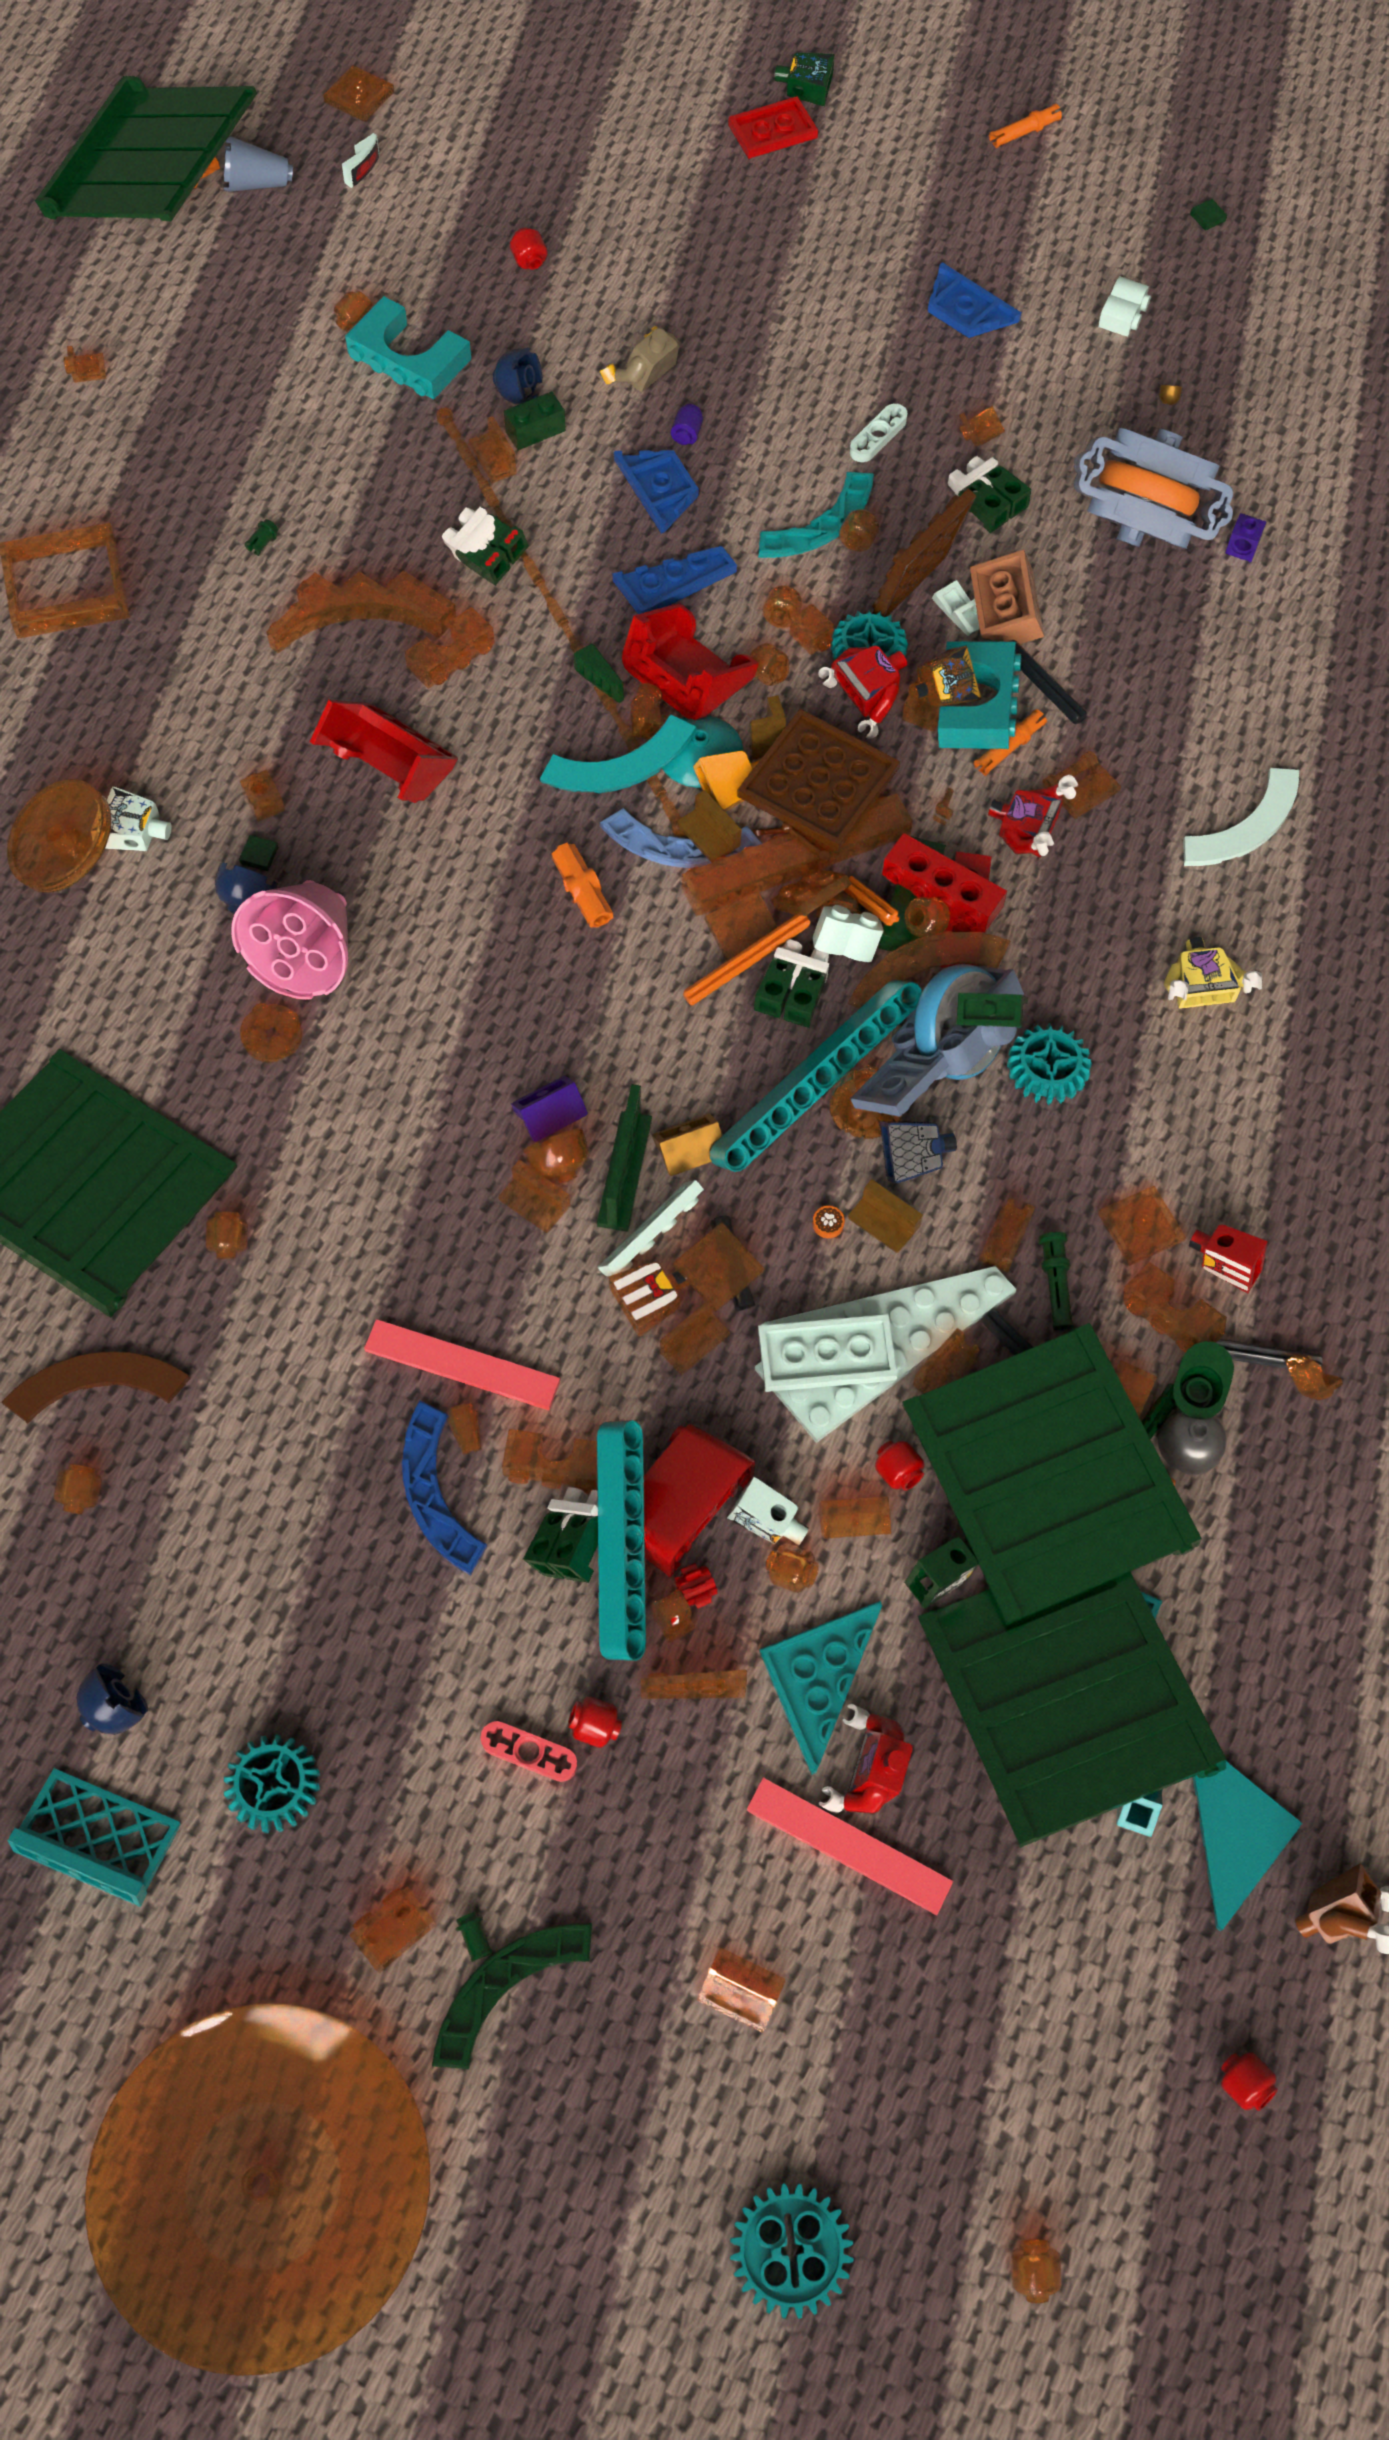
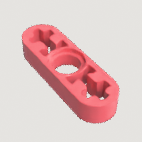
M500 1721L487 1724L481 1732L482 1746L487 1753L560 1782L571 1779L577 1771L576 1756L566 1747ZM497 1730H502L503 1738L513 1742V1735L519 1736L513 1746V1755L507 1754L510 1748L503 1743H498L496 1748L491 1747V1740L488 1738L489 1733L496 1734ZM527 1742L535 1743L539 1747V1755L533 1761H525L519 1756L520 1747ZM545 1748L552 1749L549 1757L560 1760L562 1755L567 1756V1763L571 1765V1768L569 1770L563 1769L560 1774L556 1773V1766L548 1761L545 1762V1768L539 1767L545 1757Z

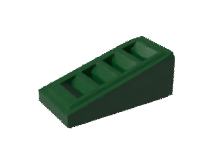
M590 644L574 653V669L616 702L624 701L623 681L595 645Z

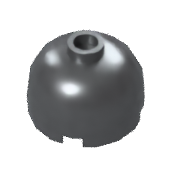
M1179 1410L1171 1415L1162 1426L1158 1445L1162 1457L1169 1466L1189 1475L1207 1473L1217 1466L1225 1453L1227 1437L1223 1425L1216 1416L1207 1419H1196L1187 1416Z

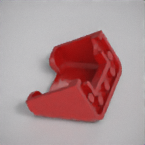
M681 603L633 615L622 652L624 668L654 693L657 691L660 696L662 695L661 698L687 719L698 720L706 717L755 677L759 663L749 655H736L732 659L731 664L728 665L693 638L696 631V619L693 613Z
M691 1423L686 1427L680 1425L670 1437V1442L672 1443L644 1475L645 1558L669 1577L680 1567L681 1564L678 1561L685 1552L688 1553L691 1550L693 1541L730 1496L734 1497L737 1494L738 1485L744 1489L754 1476L755 1461Z

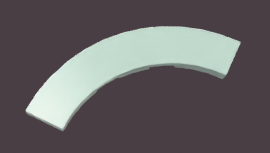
M1270 768L1264 798L1255 811L1239 824L1219 833L1203 836H1185L1183 840L1184 866L1213 865L1235 857H1241L1269 840L1284 823L1293 806L1299 784V770Z

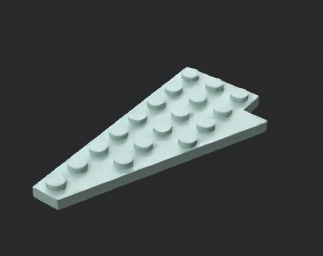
M994 1266L764 1322L762 1325L889 1314L897 1369V1379L893 1381L773 1392L817 1443L986 1316V1314L1014 1295L1016 1288ZM762 1362L755 1366V1371L763 1379Z

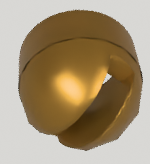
M1161 385L1159 394L1162 403L1168 405L1176 404L1180 399L1182 387Z

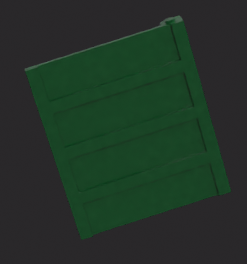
M123 76L35 202L45 217L55 220L58 217L160 218L161 221H172L257 95L254 86L146 88L138 77Z
M59 1049L49 1059L50 1062L0 1111V1243L111 1318L125 1304L128 1297L127 1290L213 1197L235 1171L237 1164Z
M1090 1323L1076 1327L1067 1334L925 1394L902 1401V1406L914 1427L970 1548L978 1560L979 1567L1004 1617L1006 1625L1168 1555L1187 1554L1194 1550L1195 1547H1198L1202 1540Z
M1131 1572L1006 1625L990 1589L939 1610H932L918 1616V1620L1020 1848L1196 1775L1198 1778H1208L1226 1769V1757Z

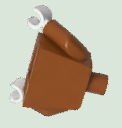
M1360 1863L1314 1890L1310 1895L1307 1912L1295 1918L1296 1926L1303 1937L1308 1938L1319 1932L1329 1944L1350 1935L1367 1940L1368 1937L1375 1938L1377 1950L1381 1953L1389 1954V1924H1380L1376 1928L1372 1927L1378 1923L1380 1903L1382 1910L1389 1912V1886L1379 1889Z

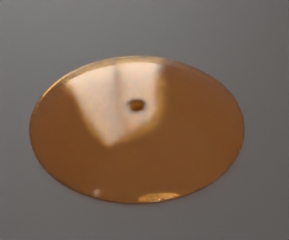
M253 2004L214 2013L191 2023L155 2048L124 2082L106 2112L91 2152L85 2191L86 2229L95 2267L108 2296L131 2327L152 2346L175 2360L205 2371L236 2376L264 2375L286 2371L330 2353L350 2340L384 2307L402 2281L418 2247L427 2216L430 2194V2159L423 2120L409 2087L392 2061L361 2032L335 2017L317 2010L295 2005ZM265 2173L269 2177L270 2187L264 2195L257 2196L252 2188L253 2180L258 2174Z

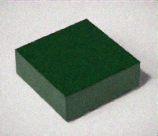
M1213 199L1193 207L1190 213L1205 231L1225 222L1227 219V214Z
M249 835L239 858L240 864L268 871L279 848L278 843Z

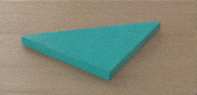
M881 1601L759 1649L761 1658L811 1775L816 1774L882 1608Z
M1227 1761L1226 1769L1215 1776L1198 1778L1196 1775L1193 1777L1200 1816L1202 1841L1207 1861L1210 1893L1215 1913V1925L1219 1931L1225 1928L1303 1824Z

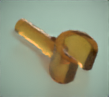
M951 788L947 789L943 800L935 808L937 814L950 820L954 812L948 808L954 790ZM933 815V819L944 826L947 824L943 819Z

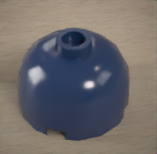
M528 347L517 348L504 353L498 360L493 372V382L501 396L505 400L517 405L538 397L539 394L533 395L537 383H542L543 379L539 358L536 353H530V348ZM524 388H531L532 393L526 397Z
M224 862L220 863L216 874V893L219 899L228 905L227 911L233 914L236 913L237 909L248 897L258 892L277 889L278 883L275 881L271 885L267 884L268 877L234 865L233 871L225 869L227 863Z
M101 1663L91 1670L81 1682L76 1699L78 1710L81 1713L80 1720L87 1729L116 1735L129 1730L140 1722L145 1716L144 1714L148 1712V1706L137 1688L134 1697L132 1696L130 1690L121 1681L126 1675L111 1665Z

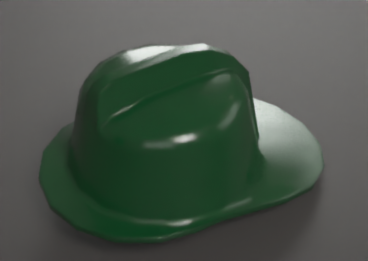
M1204 1341L1194 1344L1184 1354L1174 1382L1173 1397L1177 1407L1187 1416L1196 1419H1207L1214 1417L1222 1410L1234 1373L1232 1357L1225 1347L1216 1342Z

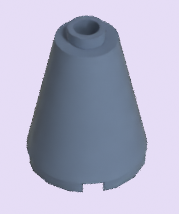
M232 136L227 138L226 143H231V145H225L224 182H229V185L223 184V191L234 192L287 186V181L292 182L293 165L288 164V158Z

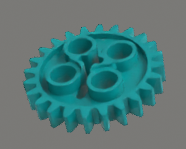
M786 2183L782 2184L780 2196H776L769 2187L766 2189L767 2201L763 2202L756 2195L753 2197L757 2208L755 2211L743 2207L742 2211L748 2218L747 2222L734 2223V2226L742 2232L741 2237L730 2239L732 2244L740 2246V2252L730 2256V2260L741 2261L742 2265L733 2273L734 2277L746 2276L747 2281L741 2288L742 2292L754 2288L756 2293L752 2303L756 2305L765 2298L767 2300L766 2313L770 2314L775 2305H779L781 2318H786L789 2307H794L795 2314L800 2319L803 2314V2306L807 2305L809 2310L815 2315L817 2314L816 2301L819 2299L825 2305H831L827 2294L829 2290L838 2294L842 2293L841 2288L836 2283L837 2278L849 2279L850 2277L847 2272L841 2269L843 2263H852L854 2261L852 2257L844 2254V2248L852 2246L853 2241L842 2239L841 2235L849 2228V2224L837 2225L835 2220L842 2211L838 2209L829 2213L827 2207L830 2203V2198L826 2197L818 2203L816 2201L817 2189L815 2188L806 2197L803 2196L802 2184H797L794 2194H789ZM786 2213L791 2215L794 2244L801 2245L802 2253L796 2255L799 2286L797 2288H794L791 2282L790 2259L781 2253V2247L787 2246L788 2243L784 2215ZM805 2215L814 2217L818 2223V2232L812 2239L801 2237L797 2229L799 2220ZM766 2220H773L780 2226L781 2235L776 2243L767 2244L760 2237L761 2224ZM812 2256L820 2259L823 2264V2274L815 2281L808 2280L802 2271L804 2261ZM773 2261L781 2263L786 2271L784 2281L777 2286L768 2284L764 2276L766 2266Z

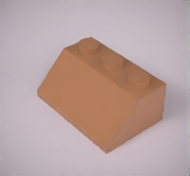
M1024 549L970 567L982 638L999 642L1015 640L1019 644H1023L1044 637L1033 569Z

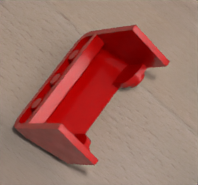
M328 699L310 740V743L313 745L332 747L334 749L333 753L340 758L349 760L350 757L362 759L400 783L398 786L400 793L397 798L413 803L424 801L453 770L458 760V757L389 713L372 704Z

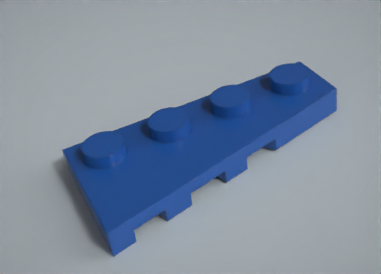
M723 546L688 554L686 559H667L662 561V565L647 568V565L636 567L635 572L623 574L622 571L612 573L613 582L634 610L641 614L667 607L736 573L737 564Z

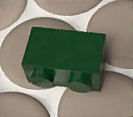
M552 391L504 410L505 432L517 451L566 431L565 409Z

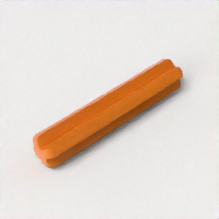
M850 876L848 880H843V890L886 925L891 926L894 922L899 921L900 917L897 916L898 910L856 877Z

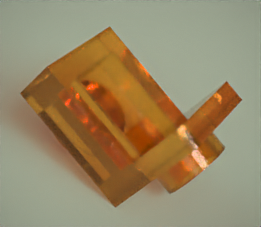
M993 406L969 420L964 412L959 415L963 422L959 428L965 440L971 439L975 447L983 445L1005 432Z

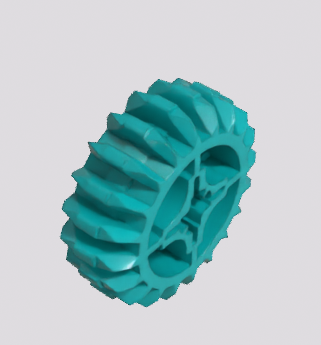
M870 609L866 614L857 611L855 617L847 615L845 621H840L837 629L834 630L831 641L832 657L835 660L847 648H869L870 645V647L879 646L887 657L897 651H901L906 658L908 642L905 630L901 629L900 622H892L891 615L882 617L881 611L877 615L872 614Z
M1050 1023L1043 1030L1037 1024L1033 1032L1026 1029L1022 1037L1018 1036L1015 1039L1014 1046L1009 1050L1007 1068L1010 1069V1079L1016 1080L1014 1084L1015 1089L1025 1087L1023 1092L1024 1098L1032 1092L1035 1094L1034 1100L1036 1103L1041 1099V1096H1044L1048 1105L1052 1103L1054 1097L1061 1104L1066 1096L1072 1099L1077 1091L1081 1092L1083 1090L1085 1082L1088 1081L1090 1076L1089 1070L1092 1062L1091 1059H1088L1089 1049L1082 1048L1084 1044L1083 1039L1074 1040V1031L1068 1034L1063 1033V1025L1058 1030H1053ZM1044 1047V1050L1041 1052H1033V1055H1028L1033 1049ZM1047 1056L1049 1057V1062L1052 1063L1051 1066H1053L1051 1071H1050V1065L1047 1064V1061H1046ZM1066 1072H1072L1066 1078L1054 1080L1057 1075H1065Z
M276 1734L273 1738V1743L270 1745L268 1738L261 1736L260 1747L257 1748L252 1741H248L247 1747L250 1749V1752L247 1755L241 1750L236 1752L237 1757L241 1760L239 1765L234 1762L228 1763V1768L235 1775L225 1776L223 1781L234 1787L225 1790L224 1796L227 1799H234L228 1805L231 1812L240 1810L236 1817L240 1823L249 1818L248 1827L251 1830H255L261 1821V1829L264 1833H269L272 1822H274L276 1830L282 1832L284 1831V1819H287L294 1827L297 1825V1820L293 1815L297 1811L303 1817L309 1815L305 1807L302 1806L304 1802L310 1805L316 1804L317 1800L315 1797L308 1793L309 1791L316 1792L320 1790L321 1786L319 1783L310 1781L319 1777L320 1771L317 1768H310L316 1760L313 1755L304 1757L308 1750L306 1746L302 1744L295 1749L296 1741L294 1738L290 1737L283 1745L281 1735ZM279 1756L278 1759H273L270 1766L266 1769L252 1768L264 1758ZM289 1760L295 1762L299 1770L300 1782L298 1788L292 1786L285 1778L288 1770L286 1766ZM276 1775L275 1778L284 1788L277 1786V1788L273 1789L271 1786L272 1791H268L267 1786L261 1779L267 1780L269 1777L272 1779V1776ZM246 1779L258 1785V1792L255 1797L258 1801L255 1808L248 1804L245 1797L244 1784ZM278 1797L293 1798L280 1809L266 1811L267 1807H270Z

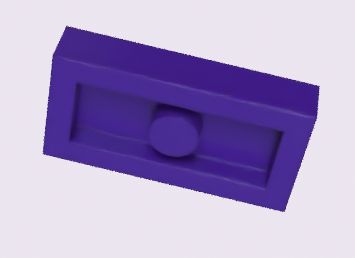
M565 1075L511 1103L516 1115L524 1121L528 1133L534 1142L553 1134L588 1114L575 1082Z

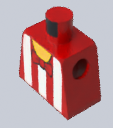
M1221 1224L1218 1225L1212 1236L1197 1229L1189 1242V1247L1204 1254L1202 1268L1248 1294L1263 1270L1268 1241Z

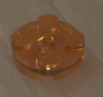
M260 1003L255 1005L252 1012L243 1020L240 1027V1038L243 1047L251 1057L258 1061L273 1063L279 1061V1059L291 1056L297 1051L302 1042L303 1032L298 1015L291 1009L278 1004L267 1005ZM271 1027L276 1028L279 1035H273L271 1039H267L264 1031L270 1030Z

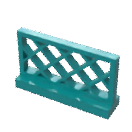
M53 1768L19 1829L14 1828L7 1841L13 1852L141 1907L147 1895L146 1890L170 1848L181 1823ZM57 1780L71 1785L74 1796L53 1804L51 1792ZM76 1788L81 1789L85 1792L78 1794ZM92 1796L102 1798L105 1810L85 1817L80 1801ZM48 1800L49 1806L43 1807L45 1802ZM107 1801L116 1804L117 1806L109 1808ZM76 1804L80 1819L60 1826L56 1811ZM125 1809L134 1812L137 1824L116 1831L112 1815ZM48 1813L52 1814L55 1829L41 1834L31 1830L36 1818ZM139 1815L148 1818V1820L141 1822ZM108 1817L112 1833L91 1840L87 1824ZM156 1823L169 1827L163 1840L148 1845L144 1828ZM83 1826L87 1842L73 1848L65 1845L62 1834ZM140 1831L144 1847L123 1854L119 1838ZM58 1835L59 1842L51 1838ZM115 1840L119 1856L107 1861L98 1859L94 1847ZM90 1849L91 1855H88L83 1851ZM157 1850L152 1858L151 1852ZM147 1853L150 1864L143 1877L130 1873L126 1861ZM122 1863L123 1869L114 1865Z

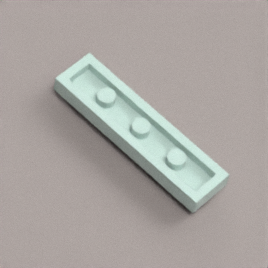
M696 1180L683 1183L597 1268L606 1276H621L626 1273L633 1265L631 1260L638 1253L642 1255L652 1248L655 1244L653 1239L660 1232L665 1233L677 1223L675 1217L682 1210L687 1212L699 1201L697 1196L704 1190Z

